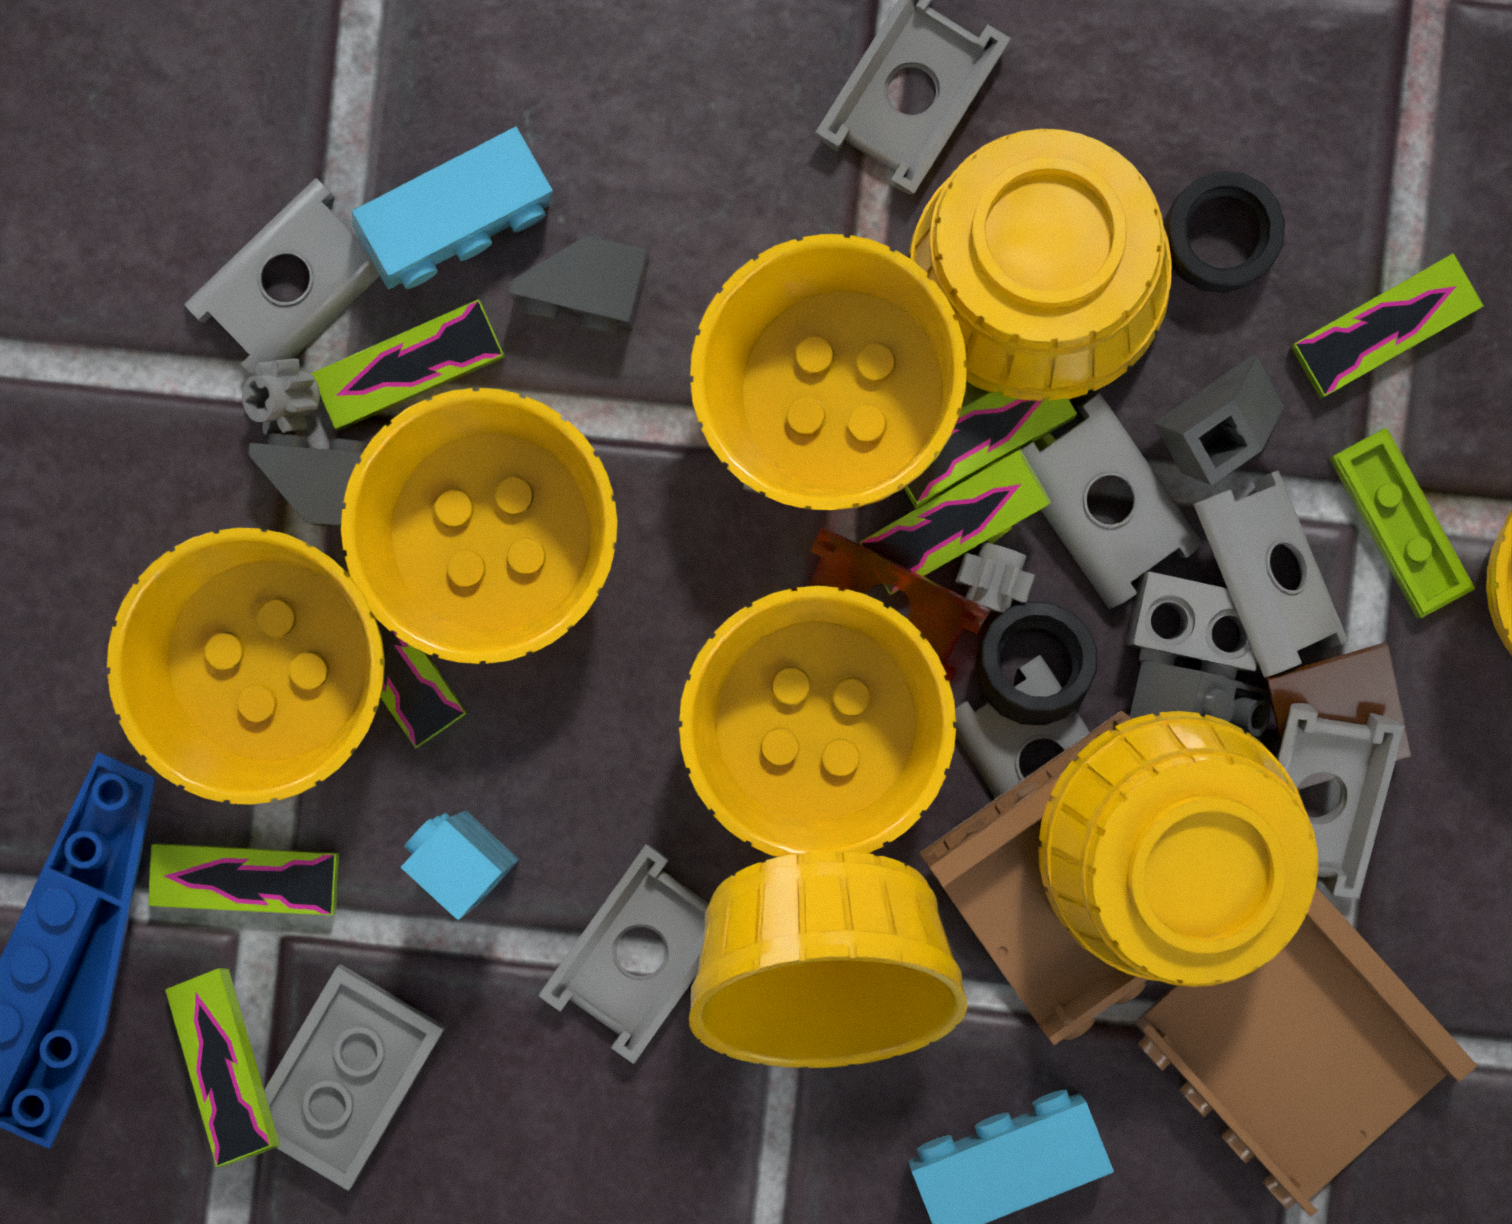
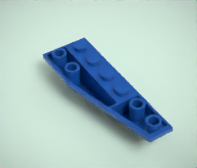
M100 752L97 753L0 958V1128L47 1149L53 1147L107 1031L157 780L156 777Z

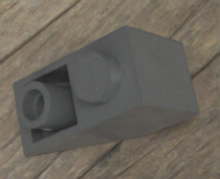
M586 235L511 280L508 293L515 302L522 303L520 312L543 320L556 321L558 312L582 318L580 327L583 329L615 336L617 327L628 330L633 328L649 264L648 252L644 249Z
M1251 355L1153 422L1180 472L1212 486L1262 451L1284 409V405L1258 357Z
M269 434L268 444L250 443L249 456L305 523L321 527L341 528L342 509H345L346 506L343 500L347 484L356 463L359 464L362 460L360 456L367 447L366 442L330 439L328 450L305 448L306 437L288 434Z
M1142 660L1130 717L1136 718L1152 713L1158 716L1159 712L1170 711L1200 713L1202 717H1205L1206 714L1226 720L1242 728L1245 734L1248 732L1261 742L1263 733L1269 723V704L1271 699L1269 690L1203 671Z

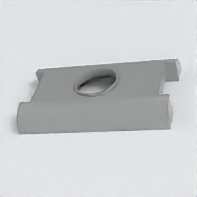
M933 0L897 1L815 132L819 139L838 152L843 143L846 142L895 172L890 180V185L912 195L916 192L1011 40L1010 37L987 24L980 37L975 36L930 8L929 6ZM903 69H920L926 72L935 84L936 96L934 102L926 111L920 114L908 115L901 113L894 108L889 100V82L897 72Z
M317 178L313 179L184 304L202 323H205L213 316L250 354L241 365L252 376H257L255 371V364L257 362L294 359L380 276L360 240L328 209L327 205L335 197ZM283 254L294 255L302 259L307 265L310 274V282L305 293L300 298L291 302H280L272 299L266 293L262 284V274L267 263L274 257Z
M1097 392L1076 407L1083 416V421L1041 451L1038 450L1034 442L1028 443L1021 450L1051 500V503L1042 508L1041 512L1108 609H1111L1137 594L1131 585L1133 580L1174 551L1179 558L1189 557L1203 542L1101 393ZM1107 475L1123 479L1130 486L1134 498L1130 514L1123 521L1112 525L1096 520L1091 515L1087 506L1089 488L1097 479Z
M1279 470L1253 480L1257 493L1235 501L1230 489L1193 504L1264 678L1301 664L1302 662L1297 651L1317 641L1322 651L1342 645L1348 641ZM1277 544H1283L1288 547L1299 563L1301 581L1298 589L1295 591L1283 588L1272 574L1270 555Z
M1041 654L1017 668L1024 679L1014 686L1017 690L1031 696L1047 697L1058 693L1062 689ZM968 701L955 707L956 722H953V728H956L955 736L995 799L1024 779L1019 768V757L1028 743L1036 739L1046 738L1057 742L1066 750L1090 733L1076 709L1066 718L1042 726L1021 725L1001 716L989 703L976 711L972 709Z
M1294 703L1289 709L1277 760L1286 769L1296 787L1306 777L1317 773L1329 774L1337 779L1341 795L1336 807L1324 816L1309 817L1314 829L1318 849V876L1327 877L1325 886L1332 895L1359 899L1405 726L1391 718L1369 713L1366 725L1317 718L1318 712L1311 704Z
M645 844L538 995L560 1012L567 1002L571 1000L613 1030L619 1036L611 1048L633 1064L697 976L705 932V911L709 905V902L662 870L669 858ZM636 927H645L655 931L661 937L665 946V958L661 966L653 973L643 976L634 975L626 971L617 958L619 939L625 932Z

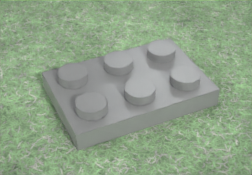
M341 964L337 966L264 1089L281 1145L277 1149L349 1191L446 1026Z

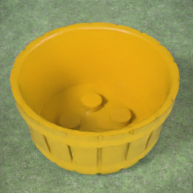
M1034 129L1016 132L982 146L967 157L936 190L924 208L912 235L908 252L909 258L929 274L928 279L930 281L934 280L940 287L955 312L954 319L959 322L965 343L967 359L965 362L967 367L966 381L985 391L1001 392L1003 396L1021 400L1043 401V398H1049V400L1072 399L1088 394V390L1093 389V391H1096L1112 383L1127 372V367L1129 365L1132 367L1147 351L1156 337L1155 331H1159L1170 297L1172 260L1169 241L1163 226L1157 200L1148 183L1134 165L1118 151L1099 140L1066 130Z
M844 234L802 237L803 240L797 241V239L775 245L758 254V259L755 261L751 259L739 268L722 286V292H717L706 309L698 329L701 331L699 336L696 335L691 354L690 376L693 377V382H690L692 402L698 423L703 424L701 430L711 449L722 463L729 465L727 469L753 490L758 493L763 492L766 494V497L780 503L804 509L843 510L858 508L883 500L902 490L918 478L939 456L952 435L960 416L964 399L967 375L965 343L959 322L954 319L955 312L946 295L934 280L930 281L928 279L929 274L912 259L897 250L892 252L889 246L867 238L850 235V238H845Z
M473 388L441 393L432 396L430 401L424 399L406 408L390 420L392 423L388 427L385 425L371 439L360 456L361 462L359 464L356 463L347 484L343 500L346 506L345 509H342L341 518L343 550L347 552L345 561L351 579L363 593L374 617L390 632L395 631L397 633L396 637L411 647L431 656L435 653L439 655L438 658L458 663L480 664L481 661H486V664L513 660L552 644L568 632V629L574 626L588 612L599 595L598 593L603 587L611 569L617 538V513L615 501L612 498L614 494L610 480L599 456L596 457L593 454L595 450L585 436L569 420L565 422L561 414L546 404L527 396L525 399L521 398L518 393L490 388H479V391H473Z
M232 528L219 530L217 534L212 531L193 537L175 546L176 550L173 552L168 550L151 563L139 576L138 579L140 581L138 584H133L123 599L115 618L117 624L116 627H112L108 644L107 668H110V674H107L110 697L116 715H120L121 720H119V723L130 743L140 756L144 755L147 758L146 762L162 777L176 786H184V790L218 802L230 800V804L247 805L269 803L274 798H277V801L298 795L316 786L317 781H324L347 761L363 740L378 709L384 685L385 658L382 636L377 620L372 614L363 593L351 579L350 575L328 555L307 544V542L288 534L271 530L263 532L258 528Z
M809 586L797 587V591L792 592L791 589L783 590L752 602L753 606L748 609L745 606L729 617L714 632L716 634L713 639L709 638L698 653L689 672L691 674L690 680H686L680 705L679 721H682V727H679L681 751L685 766L691 771L688 775L693 786L708 810L712 809L715 812L713 816L729 832L743 842H746V840L751 842L752 847L769 855L780 857L815 851L871 853L884 847V842L888 841L890 843L905 833L921 817L919 814L922 810L926 811L938 795L946 778L944 772L946 768L949 769L955 746L956 728H953V722H956V714L951 686L944 677V675H947L944 667L928 640L921 638V632L906 617L892 607L887 609L883 606V602L866 594L845 589L844 592L838 591V587Z
M1185 711L1159 712L1158 716L1152 713L1132 718L1114 726L1115 730L1113 731L1107 730L1077 754L1078 758L1076 761L1072 760L1060 775L1050 794L1053 796L1051 802L1047 801L1041 820L1039 834L1041 846H1038L1039 869L1043 886L1047 887L1048 890L1045 893L1053 912L1062 926L1069 929L1067 932L1081 947L1106 964L1129 975L1172 985L1201 987L1234 981L1256 971L1271 961L1287 946L1297 933L1309 911L1317 883L1318 849L1314 829L1297 787L1286 769L1264 744L1248 732L1245 734L1242 728L1226 720L1206 714L1205 717H1202L1200 713Z
M815 851L799 855L791 854L769 859L764 863L759 862L736 872L735 876L731 875L724 880L711 897L705 911V932L697 976L691 986L689 1026L695 1037L701 1039V1043L716 1052L725 1053L727 1056L741 1061L756 1064L763 1063L764 1065L777 1067L829 1068L848 1066L850 1064L858 1065L893 1058V1056H900L930 1045V1042H935L950 1033L965 1017L968 1004L962 984L961 970L953 958L938 913L937 898L927 880L924 879V876L909 865L905 866L904 863L880 855L874 856V854L863 852Z

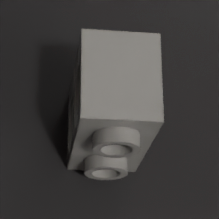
M1145 572L1140 575L1125 646L1141 649L1138 660L1175 666L1177 657L1201 662L1199 671L1231 680H1236L1238 670H1256V656L1228 588L1154 572ZM1160 604L1172 606L1180 616V628L1170 639L1159 637L1151 626L1152 613ZM1222 617L1232 619L1240 630L1239 643L1230 652L1220 650L1212 640V628L1216 621Z

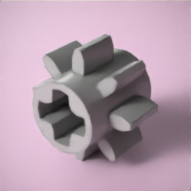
M299 359L257 362L255 364L257 376L250 377L244 384L242 391L243 407L253 421L263 422V434L305 431L307 429L305 417L313 415L318 409L320 401L318 384L314 376L308 372L299 371Z
M986 542L982 543L978 556L969 553L964 554L955 581L956 583L968 586L964 602L1000 614L1011 607L1012 601L1027 603L1035 578L1034 574L1022 571L1027 556L1017 551Z

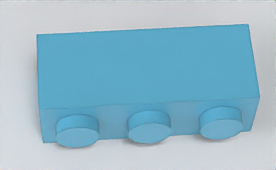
M516 126L352 210V227L387 289L389 290L403 283L405 289H410L436 275L438 270L435 265L457 254L459 260L464 261L483 252L492 244L490 237L511 226L514 233H517L541 221L546 216L544 209L549 207L553 190Z
M465 810L451 817L445 812L441 816L437 815L433 820L431 818L427 820L404 845V848L412 855L401 868L452 916L459 920L480 904L515 866L519 859Z
M1067 1090L1055 1091L1033 1101L1034 1111L1011 1119L1009 1113L997 1114L977 1123L974 1126L977 1133L956 1142L953 1141L951 1135H947L918 1147L919 1156L908 1161L932 1224H985L1113 1173L1114 1170L1088 1105L1080 1093L1069 1096Z

